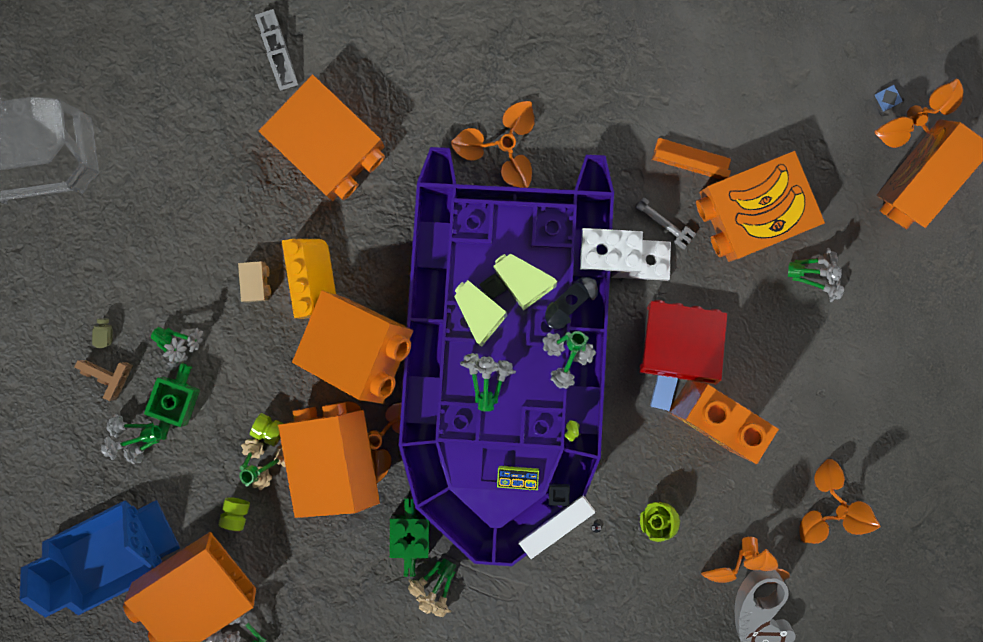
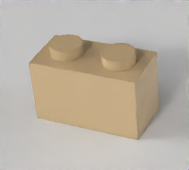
M262 261L238 263L241 302L269 301L268 296H271L270 285H267L269 267L266 266V263Z

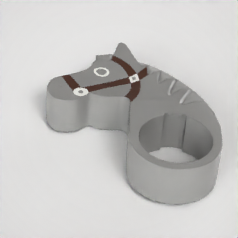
M753 570L741 583L737 592L734 610L735 625L741 640L740 642H794L796 634L789 622L784 619H773L787 601L789 594L786 584L776 570ZM766 582L778 583L776 590L769 596L753 598L755 590L760 585Z

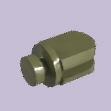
M98 318L97 323L99 325H93L92 344L97 348H104L112 344L113 329L111 325H107L109 319Z

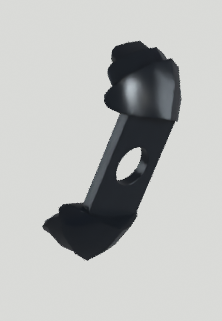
M584 277L573 281V285L554 303H549L545 312V320L549 327L556 330L564 328L566 324L571 322L569 316L588 298L592 301L595 300L598 296L595 279ZM574 295L578 301L574 305H569L566 302V297Z

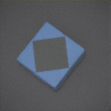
M894 85L875 94L883 112L903 102Z

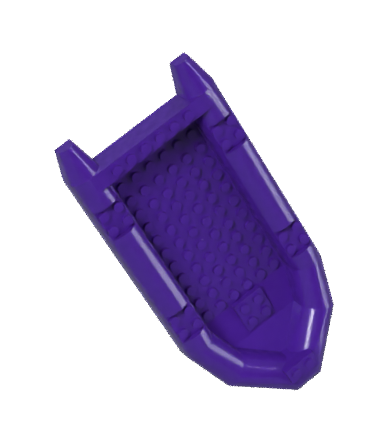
M430 147L417 181L407 327L414 331L410 338L411 349L404 362L399 448L415 508L474 564L513 566L527 556L526 552L519 545V541L567 507L549 505V483L570 484V505L582 495L586 496L601 458L610 271L580 269L582 229L612 230L614 190L606 156L586 155L575 190L459 185L456 183L450 148ZM598 245L596 251L600 255H605L607 248L604 245ZM504 254L506 256L512 254L556 279V287L525 310L521 308L508 289L492 300L506 311L507 317L482 347L476 342L454 297L456 295L455 289L460 283L463 282L465 284L467 280L485 294L479 284L496 273L494 269L495 261ZM584 277L595 279L598 288V296L595 300L592 301L588 298L569 316L571 322L566 324L564 328L556 330L549 327L545 320V312L549 303H554L573 285V281ZM574 295L566 297V302L569 305H574L578 301ZM575 331H580L589 338L586 344H592V350H595L596 354L593 356L592 362H587L586 365L573 361L569 370L570 374L575 377L573 380L574 385L569 386L567 389L559 388L551 381V372L558 368H565L571 355V350H569L566 340L564 341L565 350L561 352L560 356H549L548 351L543 350V338L548 333H558L560 338H562L567 332L572 334ZM467 354H478L479 359L484 356L492 357L496 363L499 360L512 363V369L516 371L515 374L506 376L505 381L502 382L498 403L494 404V410L481 411L478 409V403L475 402L476 395L472 375H470L468 368L460 365V362L464 361V356ZM478 371L477 380L481 393L484 391V378H482V373ZM496 371L492 372L488 379V391L492 392L493 396L498 382V373ZM571 420L578 422L580 425L578 429L579 436L574 441H569L565 437V433L568 431L566 424ZM498 466L539 469L538 490L497 487Z

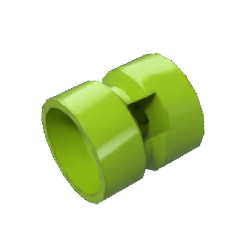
M260 413L251 428L250 436L258 440L263 438L265 443L275 447L281 439L278 425L284 423L278 420L272 421L271 417Z
M226 497L222 508L225 513L221 514L218 525L224 529L242 531L246 521L244 515L248 514L250 502L239 498Z

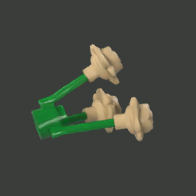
M246 439L245 443L241 444L242 454L247 455L244 463L240 466L239 478L241 482L246 486L252 484L253 488L258 487L259 490L270 486L272 476L269 474L268 469L275 464H281L283 467H286L282 447H277V451L274 453L276 457L272 462L264 467L259 466L257 468L253 465L248 466L251 458L258 459L260 455L264 454L263 443L257 439Z
M445 558L441 562L437 561L434 568L419 581L408 579L410 582L408 590L417 598L419 609L427 614L432 612L439 617H444L446 613H451V610L446 605V596L452 578L456 573L454 571L456 565ZM438 570L437 573L440 575V578L433 591L429 592L428 596H426L424 586L428 583L427 580ZM444 578H446L447 582L443 594L440 596L439 601L435 602L436 592Z

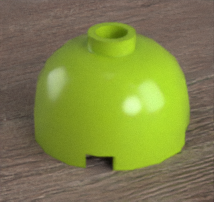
M655 502L648 504L640 515L641 530L652 541L661 542L669 540L679 530V514L674 507L667 503Z

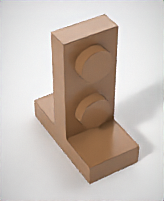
M77 360L74 368L79 369L80 374L87 377L92 375L98 378L97 381L99 383L108 385L103 398L113 401L117 400L133 365L121 362L118 364L115 372L112 373L87 360Z

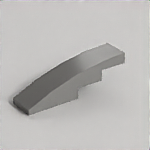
M274 9L256 14L255 17L279 90L298 85Z

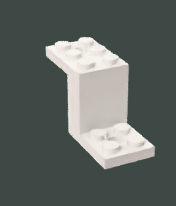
M583 228L580 269L612 271L611 278L668 281L670 280L671 242L643 240V231ZM598 245H604L607 248L605 255L597 253L596 248ZM648 255L655 258L654 265L647 264L646 257Z

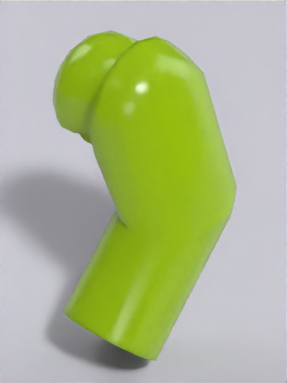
M571 420L566 424L568 431L565 433V437L569 441H574L579 436L578 429L580 425L578 422Z

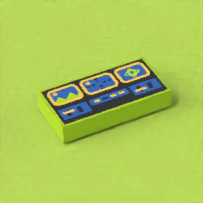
M498 466L497 487L538 490L539 469Z

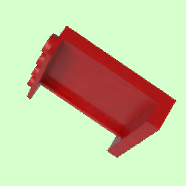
M662 300L651 301L647 306L649 313L644 357L640 366V372L718 384L722 380L727 313H723L719 309L704 310L700 306L686 307L681 303L667 304Z

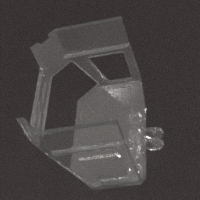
M0 96V170L49 164L64 144L79 161V166L66 182L0 191V203L8 205L7 200L68 191L83 194L90 181L99 174L92 117L60 99L28 97L1 101ZM63 111L73 116L76 142L66 132Z

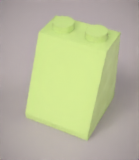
M504 254L495 261V272L523 310L553 290L557 285L555 278L512 254L508 256Z
M467 280L465 284L462 282L455 289L456 295L454 297L476 342L482 347L507 317V313Z

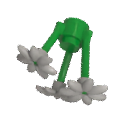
M161 327L154 329L151 339L165 352L163 354L164 357L169 356L170 362L167 364L170 366L166 369L167 371L172 370L174 372L178 366L180 367V363L188 359L185 352L180 353L187 350L185 346H182L185 342L184 339L188 341L189 352L199 349L198 343L203 342V339H201L203 331L199 332V329L196 328L194 334L187 336L170 328L166 330ZM171 335L176 336V337H180V338H183V339H181V340L177 343L176 338H173V339H172Z

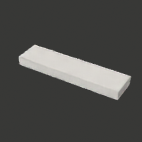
M582 495L520 540L519 545L529 558L532 559L595 514V509Z

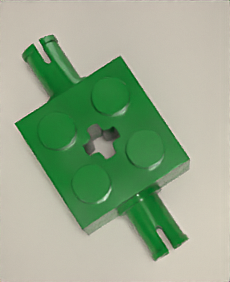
M180 363L175 379L165 376L157 377L144 414L160 420L158 426L162 432V440L167 439L171 424L178 427L187 426L201 389L186 383L192 369L190 365L187 366V364Z
M405 497L404 515H392L390 518L389 558L404 559L403 576L408 577L410 569V577L416 576L415 559L429 558L430 521L424 515H416L413 497L411 498V505L410 497ZM408 533H411V536H413L412 540L406 537Z

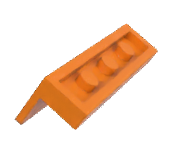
M662 138L657 140L652 160L719 180L729 178L731 170H728L730 158Z

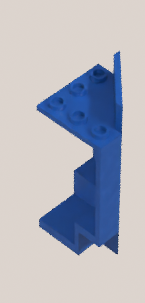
M156 500L138 510L127 501H123L43 541L42 557L21 567L20 601L44 617L65 607L80 615L128 591L133 581L161 564L162 557L180 549L158 501Z

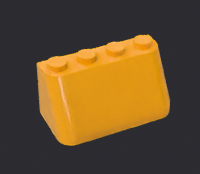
M322 239L282 240L294 318H310L322 290L336 294L329 246Z

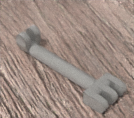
M642 198L636 208L641 212H645L677 237L674 243L685 250L687 246L681 241L684 240L689 244L692 240L686 235L688 234L694 238L696 233L687 226L681 231L649 207V201L646 198Z

